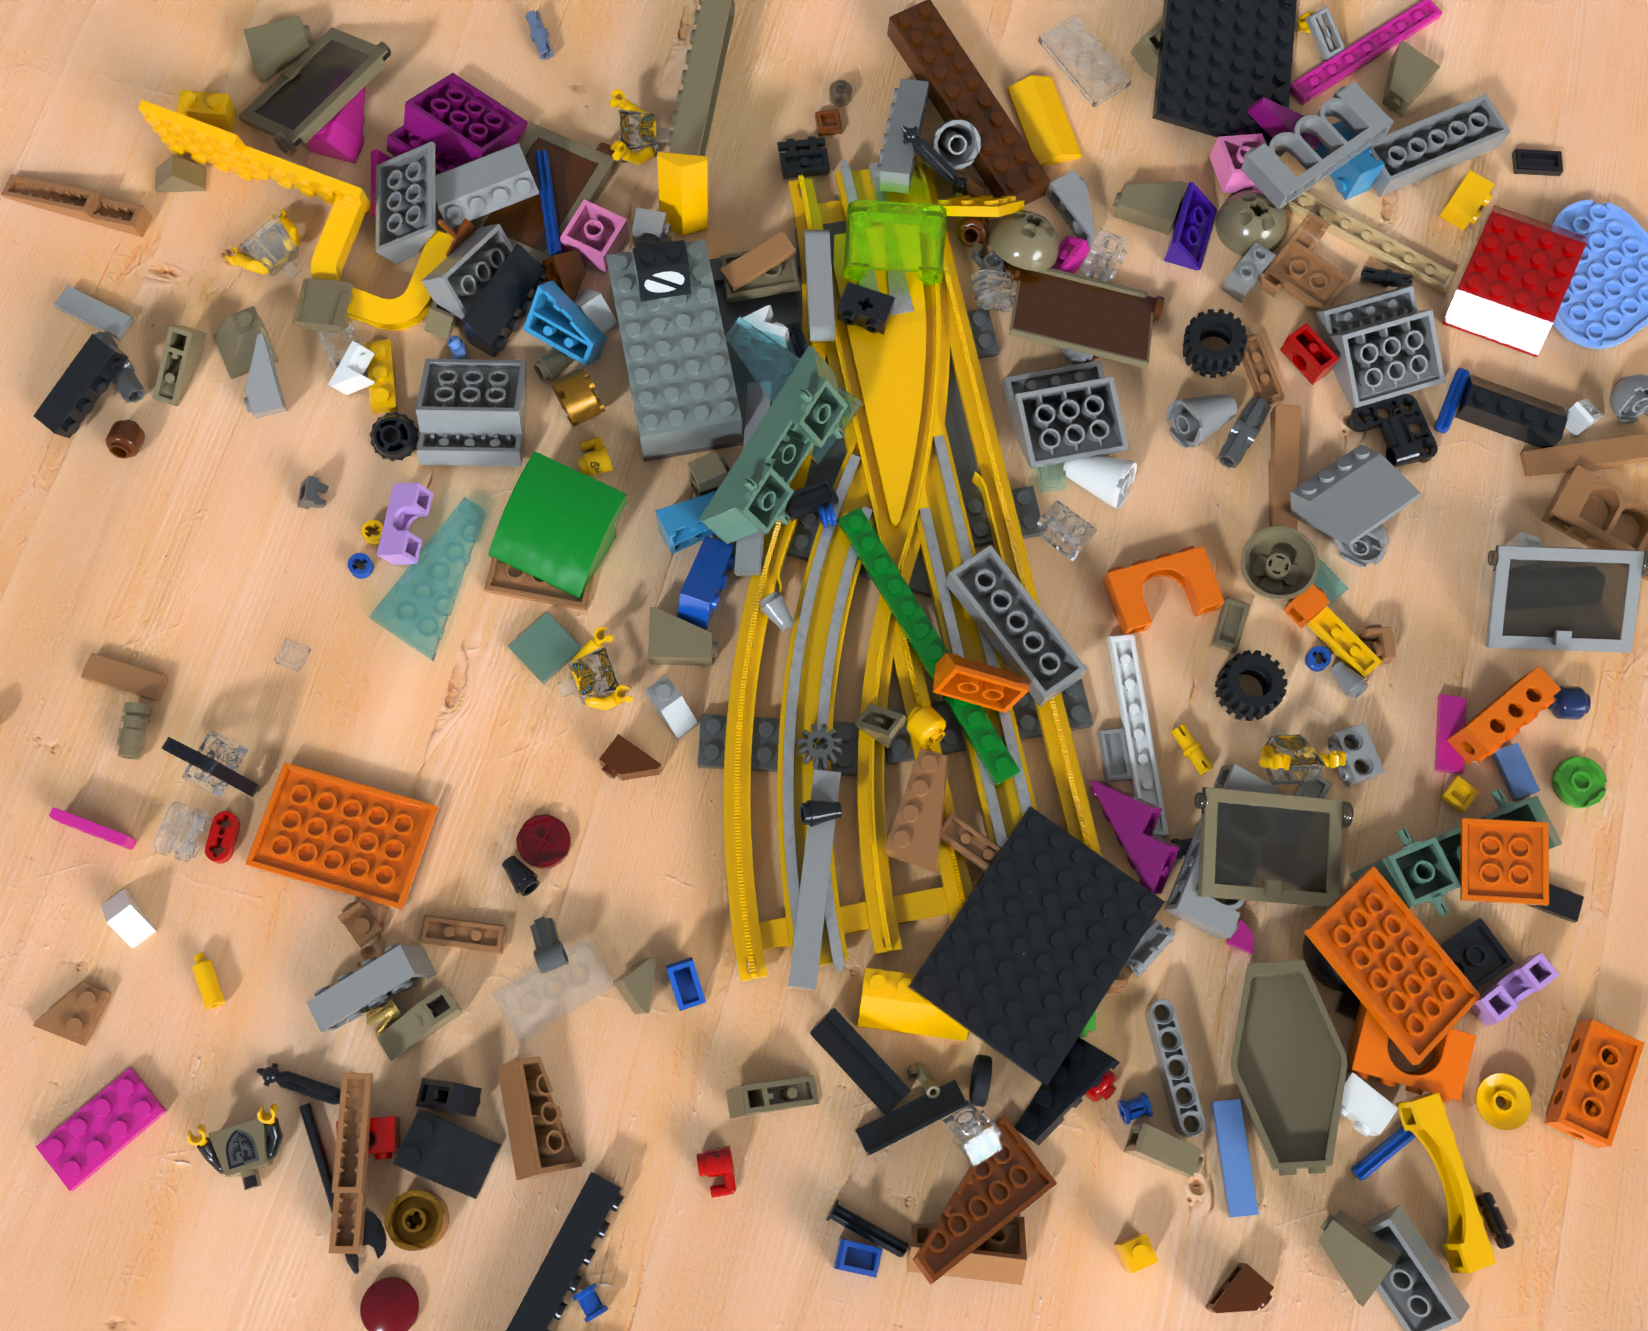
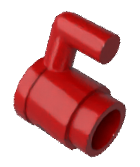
M730 1145L698 1153L697 1164L700 1177L708 1176L710 1178L723 1175L724 1184L710 1186L711 1197L734 1194L736 1192V1183Z

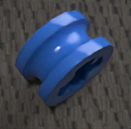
M827 504V507L818 506L822 527L827 528L829 524L836 526V516L832 504Z
M356 553L348 561V568L356 578L365 579L374 570L372 561L364 553ZM361 562L366 568L361 570L357 568L356 564Z
M1322 646L1313 647L1305 656V664L1310 670L1315 672L1324 670L1331 662L1329 650ZM1317 654L1321 655V662L1319 664L1315 662Z

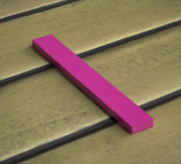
M1431 0L1420 1L1290 84V93L1301 106L1392 49L1402 40H1406L1439 19L1443 12Z

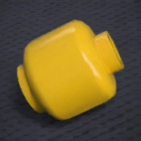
M917 706L908 714L906 719L907 731L921 745H929L931 743L935 745L944 738L946 721L931 706Z

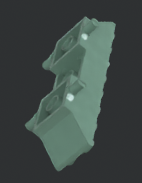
M809 345L783 388L774 399L769 410L760 421L757 429L746 443L743 451L732 465L729 473L699 518L706 527L726 544L759 531L768 534L774 523L778 520L783 525H787L789 523L788 520L791 521V517L785 512V508L794 493L789 484L814 445L822 448L831 434L836 439L843 438L841 434L845 435L839 423L848 404L839 394L835 373L814 347Z
M1502 788L1491 792L1498 808L1479 819L1549 822V849L1563 844L1538 796L1529 797L1519 802L1508 803ZM1461 826L1426 841L1416 842L1413 841L1407 827L1401 829L1396 833L1404 847L1397 853L1357 870L1350 875L1355 882L1368 868L1375 866L1409 909L1421 903L1432 902L1439 917L1450 913L1442 897L1448 892L1461 887Z

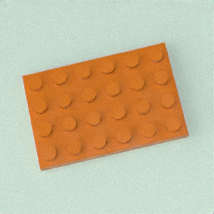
M284 762L245 865L403 911L439 807Z
M1375 866L1368 868L1304 931L1412 1065L1420 1064L1481 997L1479 992Z

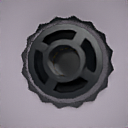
M398 412L386 413L384 416L378 417L377 421L372 425V431L370 432L371 445L374 447L375 453L380 454L383 459H389L392 462L395 460L402 461L405 457L411 456L412 451L417 449L416 443L419 440L417 435L418 429L414 426V421L408 419L406 414H399Z

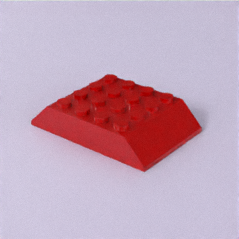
M1494 205L1442 324L1537 358L1587 244L1588 237Z

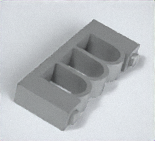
M1356 82L1347 87L1342 86L1335 92L1334 98L1327 100L1321 106L1317 115L1302 117L1296 123L1292 133L1282 132L1271 140L1269 146L1264 143L1258 148H1251L1244 155L1245 160L1241 170L1278 210L1386 136L1394 121ZM1333 116L1339 118L1352 130L1356 137L1347 142L1328 122L1326 117ZM1309 133L1314 135L1330 150L1331 154L1322 159L1300 134ZM1283 150L1289 152L1301 163L1306 171L1297 177L1277 156L1275 151Z
M1236 764L1222 766L1213 788L1287 795L1283 790ZM1218 802L1217 834L1239 846L1242 852V863L1236 870L1216 859L1215 873L1222 876L1228 885L1247 886L1243 876H1249L1254 873L1260 864V848L1256 842H1262L1270 836L1274 826L1273 817H1278L1284 808L1238 804L1251 812L1254 817L1255 829L1252 835L1249 836L1223 821L1230 803ZM1200 819L1164 910L1217 939L1231 938L1237 931V921L1241 914L1235 910L1241 907L1245 900L1227 899L1222 904L1211 897H1198L1196 887L1199 881Z

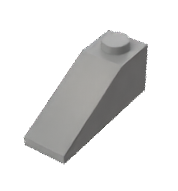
M1072 170L1050 183L1047 197L1076 236L1086 239L1090 249L1095 238V230L1088 188L1084 179Z
M263 333L257 334L246 385L247 397L244 398L248 413L252 412V415L256 418L287 411L268 338Z

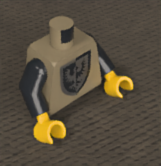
M272 1104L270 1108L271 1113H266L264 1106L261 1105L257 1119L209 1133V1138H205L206 1127L200 1124L198 1125V1131L201 1135L194 1136L191 1130H188L187 1140L191 1145L197 1146L204 1159L220 1174H225L226 1177L241 1175L245 1191L260 1187L262 1183L259 1169L273 1164V1158L277 1156L283 1139L279 1120L275 1117L278 1106L277 1104Z

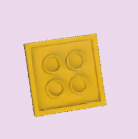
M957 195L956 197H947V199H938V204L929 205V216L1000 217L1023 211L1024 200H1016V196L1012 195L1001 196V198H993V195H981L972 198L971 195Z

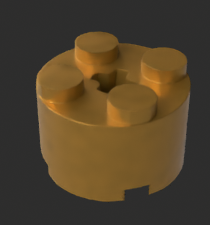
M583 367L551 381L555 395L562 409L569 414L567 418L573 427L605 411L600 398H597L594 392L596 390L590 376H587Z
M410 1190L399 1195L390 1203L385 1214L384 1225L391 1241L397 1247L407 1251L423 1250L435 1246L443 1238L448 1228V1206L440 1196L427 1190ZM420 1213V1218L423 1221L421 1225L416 1226V1222L412 1221V1217Z

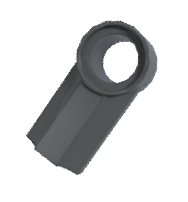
M541 917L534 920L533 925L530 926L536 947L533 953L541 974L569 964L564 946L559 940L553 918Z

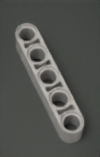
M829 229L804 230L809 341H835Z
M1160 999L1149 1004L1145 1011L1149 1034L1175 1131L1182 1137H1195L1204 1131L1205 1120L1175 1008L1169 1001ZM1156 1006L1164 1009L1166 1014L1164 1020L1156 1018L1154 1014ZM1164 1033L1172 1037L1173 1044L1171 1048L1165 1047L1162 1043L1161 1038ZM1171 1061L1177 1062L1180 1066V1072L1177 1076L1173 1075L1169 1070V1063ZM1179 1088L1187 1093L1185 1104L1180 1103L1176 1098ZM1187 1116L1191 1117L1195 1123L1192 1132L1187 1131L1184 1127V1119Z

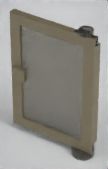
M331 27L297 61L280 73L281 76L238 117L243 123L273 136L275 144L286 155L292 157L297 152L296 147L301 142L306 144L387 66L384 61L391 56V50L382 41L375 45Z
M1202 787V793L1198 792L1195 795V807L1202 809L1198 897L1329 907L1340 896L1342 828L1349 827L1353 821L1354 812L1350 802Z

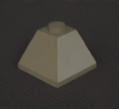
M254 306L229 315L213 335L231 379L249 373L257 334L263 333L268 338L274 363L279 361L263 321Z

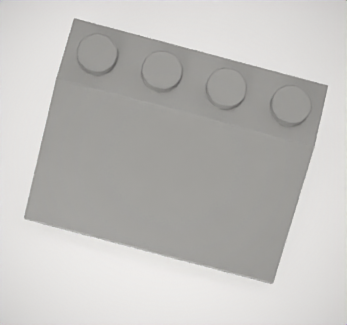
M432 141L376 165L375 252L395 264L415 257L436 231L435 143Z
M1361 444L1290 491L1291 516L1351 546L1420 498L1421 492L1381 453Z

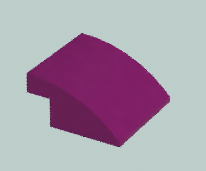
M451 73L405 102L404 125L387 136L386 151L397 157L432 141L435 143V175L516 144L527 127L528 121L456 74Z

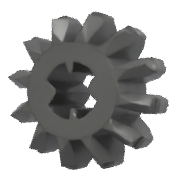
M815 724L811 725V732L804 729L802 731L804 738L797 740V745L802 747L797 752L798 756H805L803 760L805 765L813 761V769L818 768V763H822L823 768L828 769V760L836 764L838 761L836 755L842 754V748L838 746L842 743L841 737L833 738L836 734L834 728L826 732V724H822L821 730H818ZM815 743L817 745L825 744L824 750L822 748L815 750Z

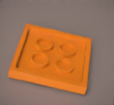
M1462 818L1460 828V901L1549 905V822Z

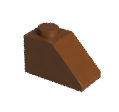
M579 250L553 255L542 261L548 280H553L573 302L586 275L585 263L580 256Z
M619 734L599 758L602 772L612 779L616 776L622 781L660 775L663 771L662 765Z
M1239 1262L1205 1308L1213 1313L1257 1311L1258 1308L1263 1309L1272 1298L1270 1292L1274 1287L1247 1263Z

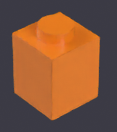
M1312 583L1304 593L1294 598L1284 611L1302 628L1320 613L1330 601L1327 599L1325 592Z

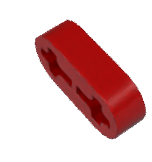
M222 811L215 815L212 820L205 846V854L211 861L217 864L229 861L233 855L240 830V821L236 815L229 811ZM228 818L232 822V826L226 827L224 832V828L220 824L221 822H226ZM221 844L225 852L219 853L217 857L213 850L214 848H219Z

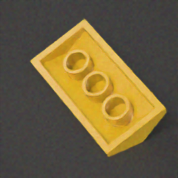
M1030 75L1007 88L1028 147L1042 167L1081 158L1082 154L1052 77Z
M658 152L660 212H666L667 223L671 224L670 230L681 236L708 230V157Z

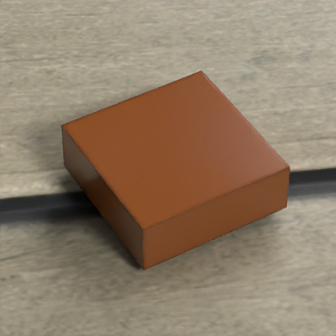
M838 109L815 112L819 137L842 134Z

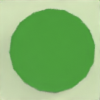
M1572 756L1560 762L1553 771V790L1558 798L1568 806L1588 808L1600 802L1606 793V775L1601 767L1592 759Z

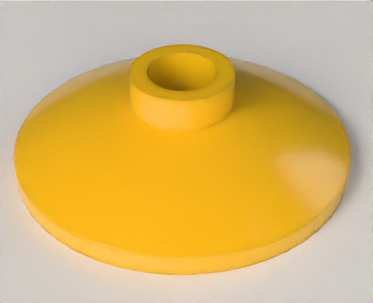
M1504 1073L1493 1074L1483 1079L1476 1090L1475 1103L1478 1113L1490 1126L1499 1130H1513L1519 1128L1527 1121L1531 1112V1097L1525 1085L1516 1077ZM1497 1097L1503 1101L1501 1108L1496 1104Z

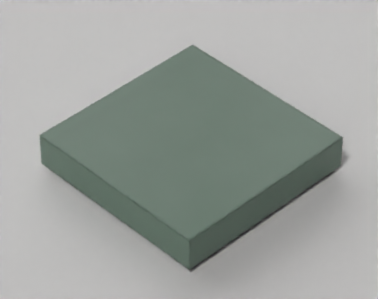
M548 612L542 615L508 645V648L543 685L568 664L582 648Z

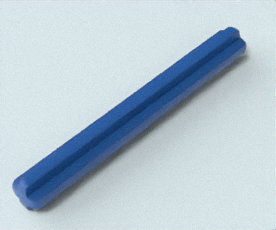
M546 150L536 151L535 161L547 248L551 257L561 254L562 247L549 155Z

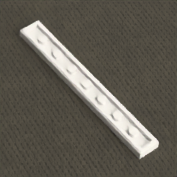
M1134 634L1108 636L1107 642L1121 724L1125 729L1133 776L1131 779L1133 794L1162 808L1153 834L1159 837H1168L1169 830Z

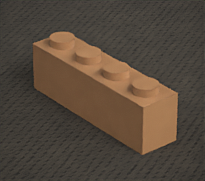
M540 1056L517 1059L497 1066L516 1180L581 1167L582 1164L579 1157L574 1156L570 1146L573 1144L570 1133H565L560 1117L563 1115L560 1107L556 1106L551 1096L553 1089Z
M1015 1217L1014 1222L1007 1223L943 1276L1022 1285L1027 1262L1024 1217ZM935 1223L911 1225L907 1249L908 1272L922 1273L913 1261V1258Z

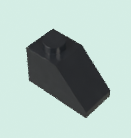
M422 1078L416 1106L476 1117L482 1088Z

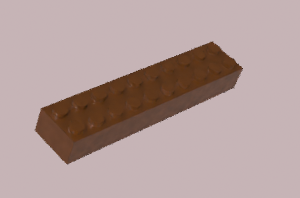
M923 1L890 16L888 37L915 78L920 81H929L928 98L943 121L962 119L968 121L977 129L981 138V149L972 165L993 197L1001 198V196L1012 195L1016 196V200H1024V205L1045 196L1050 178L932 1Z

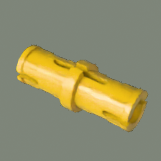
M1185 723L1170 732L1184 752L1182 754L1184 757L1190 759L1200 776L1214 768V765H1212L1202 751V744L1196 742Z

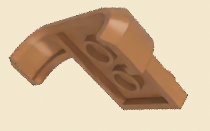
M1315 214L1307 215L1275 260L1264 273L1260 274L1258 278L1259 288L1274 298L1284 290L1314 311L1329 308L1351 280L1350 276L1312 252L1330 224Z

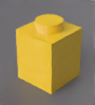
M1139 1233L1114 1244L1124 1269L1128 1273H1135L1159 1262L1147 1234Z

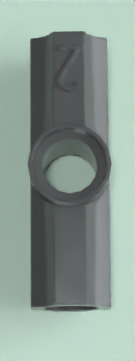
M108 331L95 333V335L107 339L118 348V345ZM128 358L122 370L114 376L111 382L116 385L117 390L127 403H136L143 399L146 391L135 375V369Z
M1253 397L1248 403L1243 415L1237 419L1228 434L1229 438L1217 457L1223 466L1236 468L1240 463L1245 451L1251 447L1260 432V426L1271 409L1268 401Z

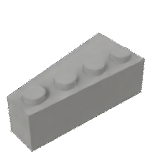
M400 943L393 944L384 950L385 954L378 959L373 957L363 962L360 970L355 973L353 971L340 976L337 979L338 983L334 986H326L317 990L314 993L315 997L307 1001V1005L320 1031H335L364 1015L361 1012L366 1011L365 1007L374 1008L382 1005L387 999H390L389 994L406 992L415 987L413 981L418 978L427 977V979H430L437 975L424 947L420 945H400Z

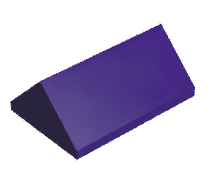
M1194 182L1188 183L1182 197L1164 261L1189 269L1200 270L1217 209Z

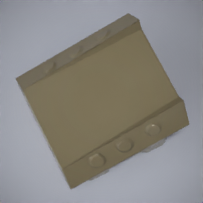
M314 278L303 279L292 323L314 331L337 333L346 329L349 326L350 320L347 310L353 299V284Z

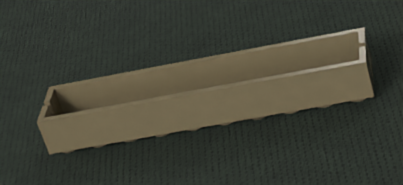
M699 0L701 8L695 12L694 24L697 26L696 30H692L690 35L692 49L687 50L686 64L688 67L687 70L682 72L681 84L683 85V90H678L677 105H679L678 111L674 110L672 125L675 127L674 131H670L668 135L670 150L667 153L706 155L735 18L734 0Z

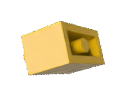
M190 90L180 91L177 113L225 131L233 132L237 110L229 94Z
M1470 170L1439 217L1464 231L1469 223L1474 225L1482 212L1478 210L1480 206L1485 208L1493 197L1490 191L1495 184Z

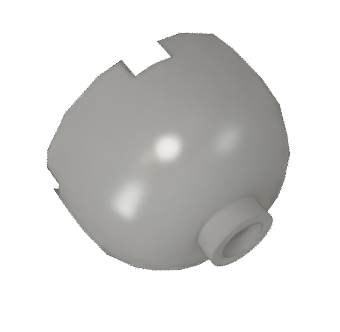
M1636 374L1623 377L1613 388L1610 394V406L1621 422L1634 423L1639 421L1636 418L1637 416H1641L1644 413L1648 416V376Z
M1381 524L1351 546L1335 539L1334 544L1335 547L1338 545V548L1341 550L1339 555L1344 560L1359 567H1366L1367 564L1372 563L1377 565L1384 558L1389 544L1387 529Z

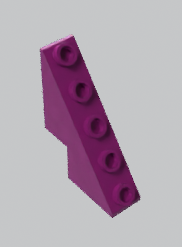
M1091 780V792L1100 800L1104 808L1103 814L1105 818L1112 823L1116 831L1115 837L1120 845L1124 846L1128 854L1127 860L1130 866L1137 871L1141 878L1140 884L1154 894H1162L1181 847L1153 834L1162 808L1104 781Z

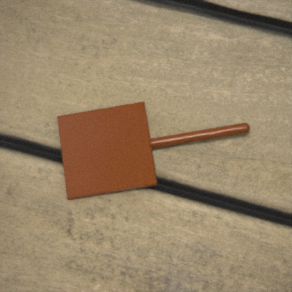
M464 218L457 234L443 220H438V224L454 238L446 256L448 257L477 230L467 218Z

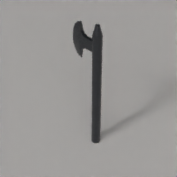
M307 1103L300 1106L299 1109L332 1212L334 1193H332L333 1175L311 1104ZM365 1211L366 1225L364 1227L363 1246H372L379 1259L386 1248L385 1230L375 1214ZM345 1254L346 1261L353 1273L358 1274V1255Z

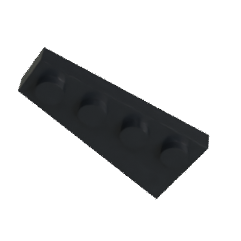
M1078 1037L1048 1086L1043 1084L1040 1086L1017 1122L1016 1130L1037 1145H1040L1064 1121L1063 1116L1072 1107L1076 1108L1083 1101L1081 1098L1092 1087L1096 1088L1103 1081L1101 1077L1110 1068L1114 1070L1120 1062Z

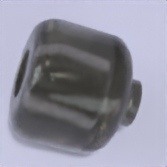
M842 79L834 81L829 88L830 102L839 107L846 106L851 102L852 86L850 83Z

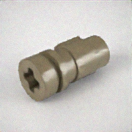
M135 702L124 703L123 713L125 715H122L121 719L124 724L123 728H119L116 745H119V757L140 759L145 741L146 725L150 723L148 717L151 716L152 706Z

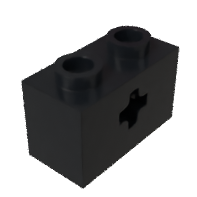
M848 282L838 306L837 319L847 325L863 327L871 333L884 334L894 309L895 297Z

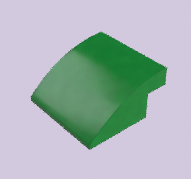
M534 451L506 504L488 555L580 599L589 580L597 571L616 538L615 523L627 504L626 493Z

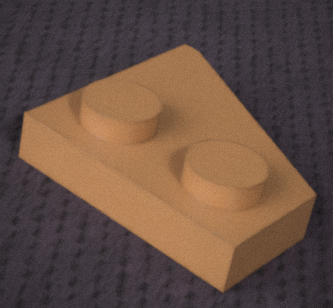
M82 982L38 1018L33 1026L86 1046L112 993Z

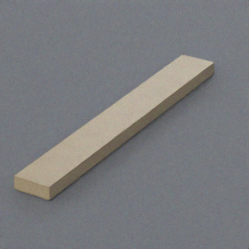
M1306 191L1283 207L1302 219L1307 215H1317L1330 224L1326 232L1403 274H1412L1414 280L1442 295L1456 274L1454 271Z

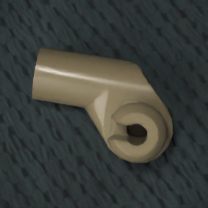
M921 1063L908 1066L907 1074L909 1079L912 1081L918 1079L929 1098H936L940 1094V1088L926 1067Z

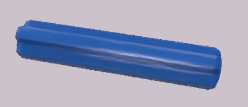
M1459 368L1455 372L1434 426L1435 431L1445 434L1449 430L1469 379V370Z
M1402 1126L1351 1169L1353 1174L1359 1180H1365L1416 1136L1411 1131H1404Z

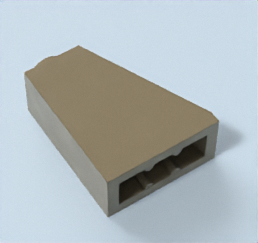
M300 16L244 29L253 66L260 83L268 81L299 59L310 48L308 40L312 39L308 24L303 25Z
M1402 40L1391 58L1382 103L1391 111L1401 116L1432 81L1440 66Z
M1180 181L1125 184L1123 192H1117L1113 206L1117 207L1114 217L1168 235L1187 183Z
M650 607L648 658L651 665L712 666V658L718 656V642H713L711 632L657 607Z
M1146 1123L1132 1125L1125 1145V1153L1185 1177H1193L1194 1173H1198L1203 1162V1157H1200L1202 1149Z
M1340 1210L1335 1217L1329 1214L1320 1229L1324 1233L1318 1241L1358 1304L1364 1307L1400 1254L1344 1211Z

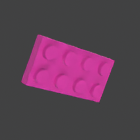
M129 1068L39 1143L36 1148L69 1191H74L164 1115L167 1110L133 1068Z

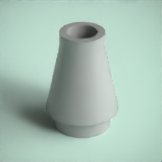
M776 591L759 602L762 607L761 611L782 632L795 624L783 596H779Z
M1342 661L1335 664L1329 671L1338 682L1346 697L1350 696L1353 700L1359 697L1369 686L1365 682L1366 679L1347 667Z

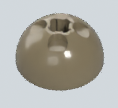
M1244 190L1234 194L1222 204L1216 216L1215 227L1219 239L1229 250L1238 255L1245 256L1255 242L1270 252L1275 251L1284 239L1287 220L1283 207L1278 210L1262 191Z
M1019 211L1008 214L995 224L989 234V244L993 251L1001 259L1013 266L1025 270L1042 271L1051 268L1056 263L1059 253L1057 233L1052 224L1045 217L1037 213Z
M1272 526L1258 531L1246 542L1241 554L1240 564L1246 583L1255 593L1267 599L1280 601L1295 598L1312 585L1318 573L1319 558L1313 543L1303 533L1290 527Z

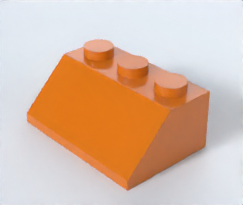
M945 653L935 664L933 693L1007 713L1029 691V685L1020 674L1010 672L1006 668L986 665L982 661L965 659L958 654Z

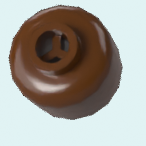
M964 216L957 228L958 239L963 245L973 248L974 243L982 245L989 235L991 229L990 222L987 217Z
M132 420L116 421L106 437V445L111 454L118 458L134 457L141 449L145 440V433Z

